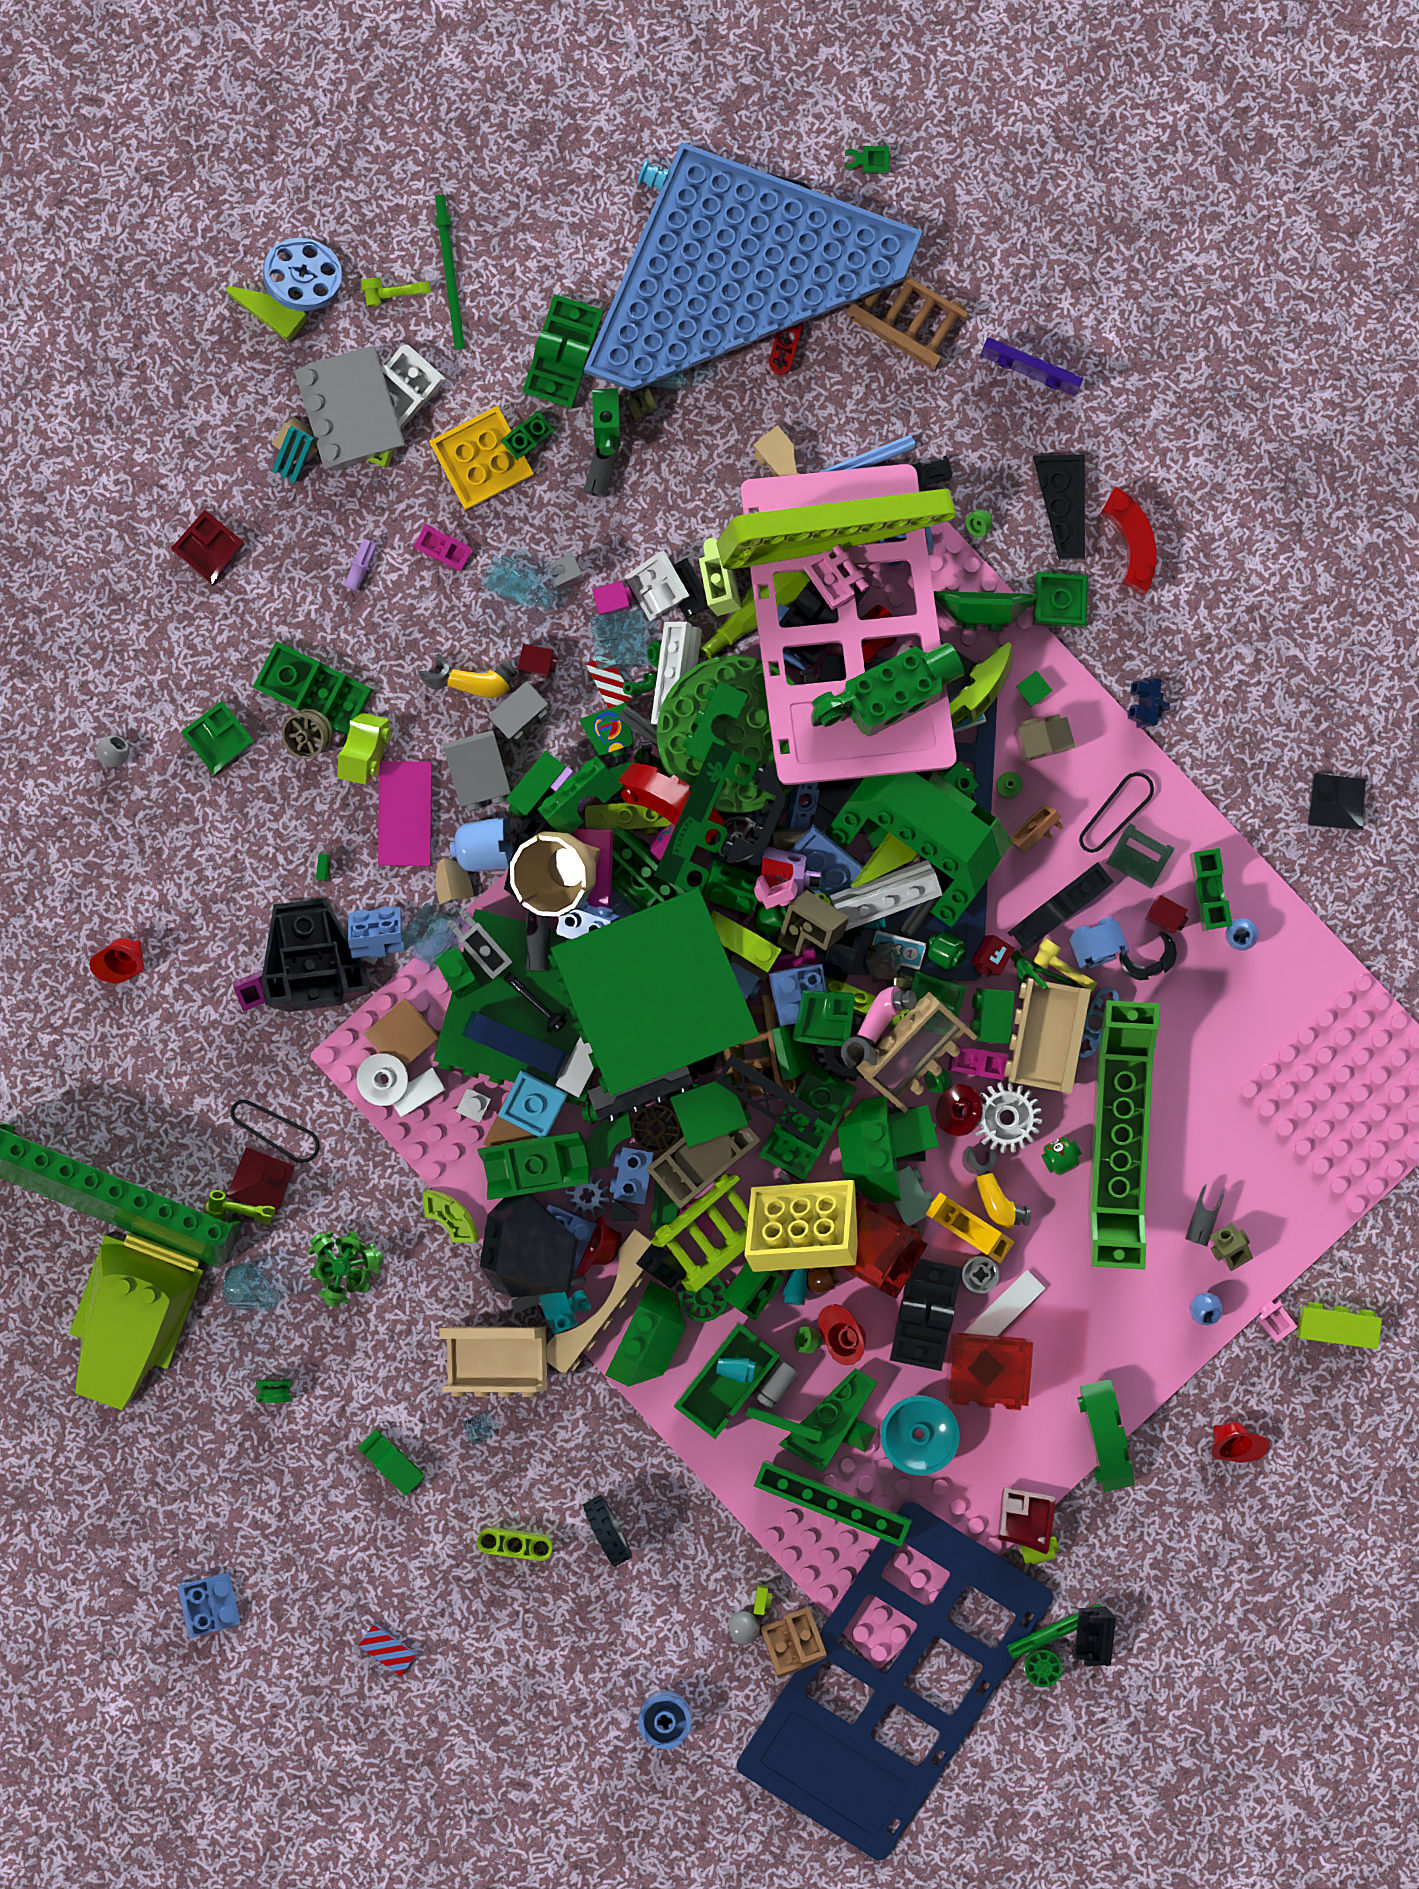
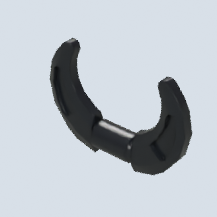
M1162 931L1159 932V936L1165 946L1164 953L1159 959L1160 962L1145 968L1143 965L1133 963L1127 954L1123 955L1120 952L1119 960L1122 969L1127 975L1140 981L1149 980L1148 976L1163 970L1166 973L1175 964L1177 956L1176 944L1172 938Z

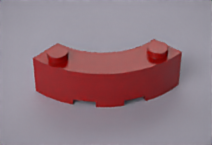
M1115 486L1100 514L1116 526L1126 544L1127 567L1121 584L1144 596L1152 583L1156 568L1157 550L1154 533L1149 520L1140 506L1128 494Z
M632 763L619 779L623 785L619 790L622 798L627 804H635L655 811L676 826L691 792L689 791L691 786L674 775L669 778L658 773L659 768ZM713 807L708 820L722 826L725 822ZM710 829L707 831L705 835V840L707 843H709L711 839L714 837V835L718 832L717 829Z

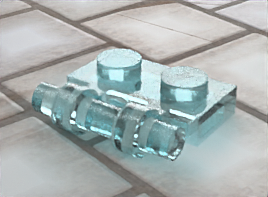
M425 903L421 911L417 910L414 915L415 920L408 930L405 929L402 933V941L404 942L405 951L408 950L411 944L415 945L416 948L412 955L433 969H436L437 964L434 956L448 949L457 936L446 923L452 920L460 927V930L463 925L441 911L438 912L434 919L429 917L434 907ZM426 924L429 928L423 937H417L423 925Z

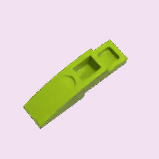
M1009 642L1002 647H997L986 661L977 664L969 674L971 686L963 688L959 696L949 703L952 728L965 717H968L974 723L1000 693L1013 661L1012 645Z

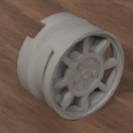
M980 1255L973 1256L963 1264L961 1279L969 1290L976 1293H986L997 1285L999 1270L991 1259Z

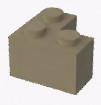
M1057 714L1044 718L1045 722H1037V718L1021 722L1022 724L1019 725L1014 734L1022 763L1073 750L1075 744L1068 718H1060V715Z
M806 890L789 903L777 943L797 956H800L814 943L827 950L843 937L849 916Z

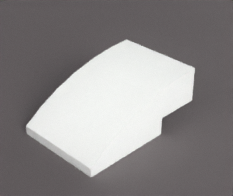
M402 345L390 361L381 367L400 430L446 380L443 375L409 345Z

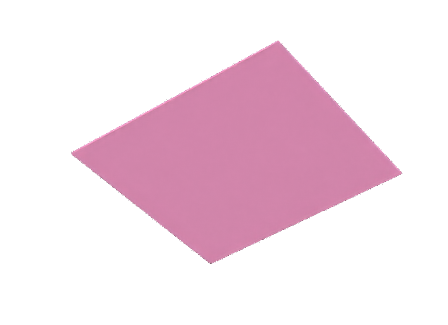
M948 521L930 526L934 546L933 555L929 556L933 591L1014 593ZM903 561L902 564L897 566H889L888 562L856 565V568L862 570L865 574V581L870 586L867 593L856 606L859 619L877 604L887 608L893 617L910 616L917 613L911 566L908 561ZM935 605L940 640L950 643L955 650L975 663H983L997 647H1002L1007 642L1012 645L1013 661L1011 669L997 697L991 814L999 819L1009 837L1045 803L1055 809L1062 817L1058 821L1061 822L1063 828L1060 830L1053 825L1049 829L1053 837L1049 839L1043 835L1036 846L1025 854L1011 845L989 876L985 935H996L1015 948L1014 951L1018 950L1023 957L1026 956L1030 962H1033L1041 948L1039 946L1044 938L1061 947L1062 950L1057 956L1058 959L1098 983L1093 992L1090 993L1088 1009L1098 990L1107 987L1117 991L1119 1001L1160 1003L1159 1030L1153 1055L1144 1219L1147 1246L1145 1270L1091 1266L1088 1205L1097 1047L1092 1056L1078 1058L1072 1094L1013 1083L1012 1091H1015L1018 1085H1022L1023 1089L1020 1094L1023 1095L1026 1091L1030 1090L1032 1094L1027 1098L1028 1101L1035 1098L1038 1100V1103L1032 1105V1108H1041L1042 1112L1034 1114V1118L1042 1119V1123H1034L1033 1127L1038 1128L1040 1131L1038 1134L1030 1131L1029 1135L1033 1137L1034 1141L1029 1142L1024 1138L1023 1142L1026 1146L1024 1149H1021L1019 1144L1015 1143L1016 1152H1011L1009 1145H1006V1151L1002 1153L1000 1152L1001 1144H997L994 1150L996 1151V1161L989 1171L994 1174L999 1187L1009 1201H1013L1015 1206H1020L1021 1209L1024 1206L1030 1207L1031 1218L1028 1226H1024L1021 1222L1020 1225H1014L1012 1230H1007L994 1224L986 1211L975 1180L977 1174L968 1172L963 1166L962 1157L967 1146H970L975 1151V1159L982 1166L985 1164L986 1152L991 1150L992 1140H989L984 1145L981 1141L986 1135L984 1133L980 1136L975 1135V1132L981 1129L980 1125L965 1136H952L944 1132L936 1118V1107L942 1093L931 1092L926 1087V1073L918 1080L924 1087V1091L920 1095H916L910 1089L900 1099L906 1107L928 1105L932 1123L936 1124L934 1130L939 1147L925 1151L926 1162H897L898 1171L908 1165L912 1170L917 1168L924 1181L920 1183L924 1193L929 1191L933 1199H935L939 1192H941L1014 1241V1244L1000 1264L929 1216L912 1224L921 1227L924 1235L917 1243V1247L911 1257L962 1267L969 1258L980 1255L991 1259L999 1270L997 1285L986 1293H976L969 1290L960 1278L954 1318L948 1336L942 1371L889 1360L910 1258L892 1279L875 1267L874 1263L894 1239L905 1233L909 1227L905 1226L893 1202L875 1204L858 1190L856 1191L859 1195L855 1196L858 1238L856 1265L834 1266L840 1281L839 1284L834 1285L835 1289L821 1294L813 1293L808 1289V1300H805L804 1306L786 1304L782 1294L791 1269L786 1274L782 1270H776L785 1277V1280L755 1321L727 1302L725 1310L719 1317L708 1322H699L689 1318L680 1307L679 1292L676 1291V1287L681 1283L682 1279H679L676 1285L670 1289L643 1270L641 1273L645 1277L636 1289L631 1286L626 1292L629 1298L620 1310L617 1307L614 1308L610 1313V1316L613 1318L604 1331L601 1328L598 1329L594 1335L597 1341L588 1352L585 1349L582 1351L605 1376L650 1280L674 1291L686 1329L664 1375L629 1387L607 1376L605 1377L828 1618L880 1538L754 1487L764 1460L778 1464L895 1513L898 1512L903 1503L914 1501L990 1551L1001 1556L1014 1544L998 1540L1001 1498L1004 1487L1055 1496L1056 1505L1097 1466L1085 1412L1080 1413L1077 1397H1081L1080 1386L1111 1379L1121 1418V1425H1118V1427H1124L1127 1438L1260 1313V1308L1278 1297L1419 1164V1024L1145 731L1137 728L1135 721L1128 719V713L1045 625H1033L1034 613L1029 608L1009 627H1003V631L992 632L988 631V627H977L976 631L961 630L962 626H955ZM918 635L898 636L893 645L884 647L877 652V657L894 658L897 656L902 644L908 647L914 645L922 649L921 639ZM759 639L741 655L762 660L761 651L758 650L760 645ZM829 643L813 666L809 664L807 669L817 668L818 673H816V677L820 678V682L823 659L828 655H843V648L840 643ZM777 662V663H769V664L774 665V666H776V667L779 668L778 662ZM790 665L785 666V673L796 685H802L803 677L799 676L800 670ZM1037 670L1053 691L1033 707H1030L1015 687ZM1057 714L1060 715V718L1067 717L1075 748L1022 763L1014 734L1019 725L1022 724L1021 722L1037 718V722H1045L1044 718ZM977 726L953 734L954 742H976ZM652 743L651 754L660 759L658 747ZM636 753L628 759L629 762L635 761L634 755ZM960 761L964 767L972 771L975 777L974 763ZM932 770V771H933L935 774H938L941 770ZM1005 772H1015L1023 781L1021 792L1014 798L1002 797L996 789L997 779ZM1134 772L1144 773L1149 776L1154 785V793L1150 801L1098 852L1091 853L1083 850L1079 842L1081 832L1122 780ZM1134 776L1127 780L1085 833L1083 843L1086 847L1090 849L1097 848L1148 797L1150 785L1145 778ZM619 793L614 794L611 799L620 797ZM802 794L798 800L799 805H806L810 798ZM596 797L589 806L605 804ZM789 804L787 810H783L777 821L784 828ZM577 811L584 821L579 827H586L585 811L582 814ZM811 815L808 828L813 825V815ZM738 824L739 831L743 833L748 824ZM733 826L727 830L729 835L735 832ZM753 828L746 838H750ZM645 830L634 831V835L643 839L651 846L652 837L656 834L645 835ZM857 834L845 850L865 865L862 856L875 851L877 848L872 850L865 834ZM696 845L690 862L709 871L712 862L706 854V849ZM1220 848L1224 871L1222 875L1223 890L1226 900L1229 901L1232 921L1238 918L1249 919L1257 926L1259 931L1258 941L1251 949L1239 951L1232 948L1225 938L1227 927L1202 931L1190 860L1191 853ZM920 856L921 862L926 861L924 857ZM1099 862L1114 883L1023 953L1020 950L1022 946L1013 935L1009 936L1007 932L1095 863ZM931 863L932 869H934L938 877L942 870ZM507 871L465 911L471 918H473L474 910L479 909L526 922L527 914L532 911L522 904L535 896L519 902L516 897L504 890ZM687 879L689 885L699 886V884ZM1158 895H1162L1188 909L1185 916L1189 918L1182 931L1177 929L1176 933L1172 934L1145 919ZM534 913L536 915V925L539 926L540 915ZM754 914L745 928L756 934ZM459 915L453 922L465 934L469 931L470 925ZM549 916L550 929L557 930L558 916ZM1113 916L1114 921L1119 922L1130 950L1127 956L1133 963L1143 965L1145 968L1160 962L1159 959L1164 953L1165 947L1163 940L1159 936L1160 931L1172 938L1176 944L1177 956L1175 964L1169 971L1165 973L1163 970L1148 976L1149 980L1140 981L1124 972L1119 960L1120 952L1115 954L1117 959L1093 968H1088V965H1086L1084 970H1080L1069 939L1072 938L1071 935L1074 934L1075 929L1088 925L1089 929L1099 925L1098 921ZM448 926L312 1051L311 1059L432 1190L451 1196L465 1207L475 1222L479 1240L483 1244L487 1215L503 1198L487 1199L488 1182L484 1163L478 1155L477 1149L487 1147L483 1143L514 1083L506 1080L504 1085L488 1081L489 1076L480 1073L478 1078L464 1075V1069L454 1067L453 1071L438 1068L439 1062L433 1061L438 1039L406 1067L408 1082L433 1067L446 1090L404 1117H400L393 1104L378 1106L368 1102L361 1095L357 1086V1072L362 1062L372 1055L380 1054L363 1034L403 999L407 998L440 1036L452 991L437 966L434 956L457 943L461 951L463 952L464 950L463 945L458 941V936ZM785 948V951H781V954H784V953H787V952H790V951ZM1011 958L1001 975H990V977L982 975L975 981L948 980L967 987L958 1018L969 1028L971 1020L974 1019L972 997L976 993V988L1015 991L1011 1035L1017 1034L1018 1024H1014L1016 1009H1021L1022 1000L1019 998L1020 984L1017 976L1018 971L1014 967L1015 963ZM1050 965L1047 967V970L1076 982ZM1035 971L1045 982L1070 986ZM848 974L846 982H843L874 996H878L888 984L886 981L887 976ZM758 980L757 983L761 987L753 1000L749 997L745 1001L747 1006L763 1004L762 996L772 994L769 982ZM1077 983V988L1086 989L1085 987ZM1110 992L1106 995L1101 994L1100 998L1103 1000L1101 1008L1095 1005L1094 1011L1104 1014L1106 1000H1112ZM765 1014L752 1016L757 1029L767 1027ZM1093 1015L1089 1018L1088 1025L1092 1030H1099L1102 1027L1103 1021L1101 1017ZM888 1027L886 1031H883L880 1035L881 1039L887 1036L893 1028ZM919 1029L915 1037H912L875 1076L892 1090L944 1035ZM965 1032L955 1042L958 1046L1008 1054L1007 1060L1012 1061L1013 1050H1009L1010 1044L972 1040ZM851 1034V1035H850V1038H851V1037H855V1036L857 1037V1035H856V1034ZM1087 1039L1081 1042L1080 1053L1082 1054L1084 1051H1090L1091 1049L1088 1046L1089 1041ZM759 1042L744 1044L746 1060L761 1058ZM842 1046L835 1047L836 1056H841ZM946 1051L937 1060V1063L941 1068L948 1071L951 1055ZM721 1052L717 1054L714 1071L705 1075L697 1073L700 1081L694 1084L706 1085L716 1080L723 1069ZM812 1053L811 1055L813 1062L821 1066L819 1062L816 1060L814 1053ZM599 1067L595 1068L590 1089L601 1086L598 1079L603 1076ZM760 1068V1069H755V1070H757L758 1072H760V1073L762 1074V1073H763V1070H764L765 1068ZM948 1071L951 1076L950 1087L956 1084H965L973 1087L979 1094L983 1092L989 1096L990 1093L987 1087L992 1086L994 1091L997 1092V1083L1001 1082L1003 1089L1007 1090L1009 1076H1004V1080ZM806 1072L799 1075L800 1082L803 1079ZM382 1074V1082L388 1083L389 1077L386 1074ZM860 1075L856 1076V1081H850L847 1077L846 1081L858 1089L845 1111L853 1110L861 1100L884 1097L885 1095L865 1078H861ZM467 1088L491 1099L480 1123L456 1112ZM764 1095L751 1096L752 1100L765 1098ZM670 1098L659 1103H655L654 1099L645 1102L646 1107L656 1104L663 1105L675 1113ZM777 1099L769 1100L770 1112L775 1115H780L784 1112L786 1108L785 1102L782 1100L778 1101ZM889 1100L890 1108H898L892 1101ZM580 1101L579 1106L564 1102L547 1136L580 1131L587 1145L592 1133L607 1117L591 1125L589 1121H584L582 1116V1106L586 1105V1102ZM765 1101L758 1103V1104H760L761 1106H763L764 1108H766V1103H765ZM746 1105L752 1119L747 1121L748 1126L761 1141L723 1174L738 1175L740 1180L732 1187L749 1209L751 1187L785 1185V1182L778 1175L781 1169L758 1157L777 1122L753 1106ZM629 1108L621 1112L629 1111L632 1131V1124L634 1118L640 1110L632 1113L631 1109ZM1004 1110L1000 1113L1001 1123L1009 1125L1013 1121V1114L1010 1110ZM844 1113L804 1182L784 1172L790 1178L792 1184L844 1181L838 1127L845 1120ZM655 1123L652 1125L651 1130L658 1134L661 1131V1126ZM681 1127L676 1143L684 1137ZM633 1133L632 1137L622 1140L615 1146L611 1154L610 1167L590 1169V1174L593 1173L595 1175L594 1184L600 1178L604 1179L603 1183L598 1187L599 1189L609 1187V1191L601 1193V1196L609 1197L610 1201H599L605 1207V1210L602 1212L595 1206L596 1216L592 1217L590 1209H587V1214L584 1217L594 1222L598 1217H603L605 1226L621 1233L620 1247L634 1229H637L650 1240L656 1236L655 1233L657 1231L650 1230L656 1180L651 1174L645 1205L617 1200L638 1213L639 1219L637 1221L611 1220L614 1193L609 1192L612 1177L617 1178L619 1170L618 1167H614L616 1152H622V1147L644 1150L635 1141ZM1060 1137H1066L1070 1142L1075 1140L1082 1153L1078 1156L1079 1166L1063 1175H1057L1055 1172L1050 1173L1041 1157L1044 1154V1146ZM666 1151L654 1153L652 1163ZM713 1182L689 1203H695L714 1186ZM1205 1184H1207V1188L1203 1197V1206L1207 1210H1212L1217 1205L1220 1193L1224 1190L1223 1201L1212 1234L1233 1223L1238 1231L1243 1230L1250 1241L1248 1247L1253 1259L1233 1271L1229 1270L1223 1260L1217 1261L1210 1249L1214 1246L1211 1238L1208 1246L1185 1239L1200 1192ZM574 1186L529 1193L545 1208H547L548 1204L553 1203L558 1205L560 1209L573 1213L571 1210L577 1205L576 1202L566 1203L567 1199L574 1198V1195L566 1193V1189L576 1190ZM584 1188V1193L580 1195L583 1201L586 1199V1203H591V1198L595 1196L593 1190L589 1192L590 1188ZM725 1194L713 1203L734 1232H738L745 1226L744 1219ZM580 1207V1208L577 1210V1212H575V1213H573V1214H576V1215H578V1216H581V1212H582V1209H583V1208ZM715 1225L712 1237L706 1236V1238L714 1248H720L725 1243V1237ZM683 1229L674 1237L695 1266H699L706 1260V1254L688 1230ZM665 1245V1246L663 1247V1248H665L667 1251H669L670 1253H672L671 1250L668 1248L667 1245ZM745 1250L715 1275L721 1279L726 1289H728L747 1262L744 1256ZM619 1251L611 1263L591 1265L584 1274L586 1282L570 1289V1292H565L569 1299L576 1291L584 1290L587 1298L580 1302L585 1300L590 1302V1310L574 1313L578 1325L592 1317L603 1306L612 1292L617 1278ZM1028 1270L1045 1289L985 1348L1004 1367L990 1385L985 1388L967 1370L983 1351L974 1358L956 1339ZM713 1279L706 1283L707 1288L712 1283ZM717 1284L712 1292L720 1290L721 1286ZM687 1293L683 1294L684 1299L693 1297ZM1212 1293L1221 1300L1223 1313L1217 1323L1206 1326L1193 1320L1189 1308L1196 1295ZM723 1295L714 1297L717 1300L723 1301ZM695 1303L686 1304V1309L690 1310ZM711 1304L715 1311L720 1309V1306ZM837 1304L848 1309L856 1322L866 1332L864 1354L853 1365H842L836 1362L830 1355L820 1333L818 1316L821 1310L828 1305ZM700 1307L694 1312V1315L697 1317L700 1315ZM706 1307L705 1316L709 1317L711 1316V1313ZM739 1321L757 1335L755 1340L757 1343L761 1339L780 1353L779 1358L794 1367L800 1374L778 1403L776 1402L777 1406L774 1409L768 1408L753 1395L754 1391L758 1390V1384L734 1416L729 1414L728 1411L726 1415L730 1418V1421L718 1437L714 1439L674 1408V1403ZM803 1326L816 1329L819 1338L822 1339L821 1347L817 1348L812 1354L798 1352L794 1345L795 1335L799 1328ZM855 1368L878 1382L857 1419L877 1429L866 1452L842 1442L824 1473L778 1445L791 1432L746 1416L748 1407L751 1406L800 1423ZM923 1395L943 1402L952 1411L959 1425L960 1441L955 1456L943 1469L929 1475H912L901 1471L889 1461L882 1448L880 1433L884 1417L891 1407L907 1397ZM917 1429L914 1432L916 1438H922L924 1435L922 1429ZM903 1543L902 1547L898 1546L881 1572V1577L920 1603L929 1606L948 1579L949 1571ZM868 1594L848 1623L843 1634L872 1666L881 1669L904 1647L917 1624L876 1596Z

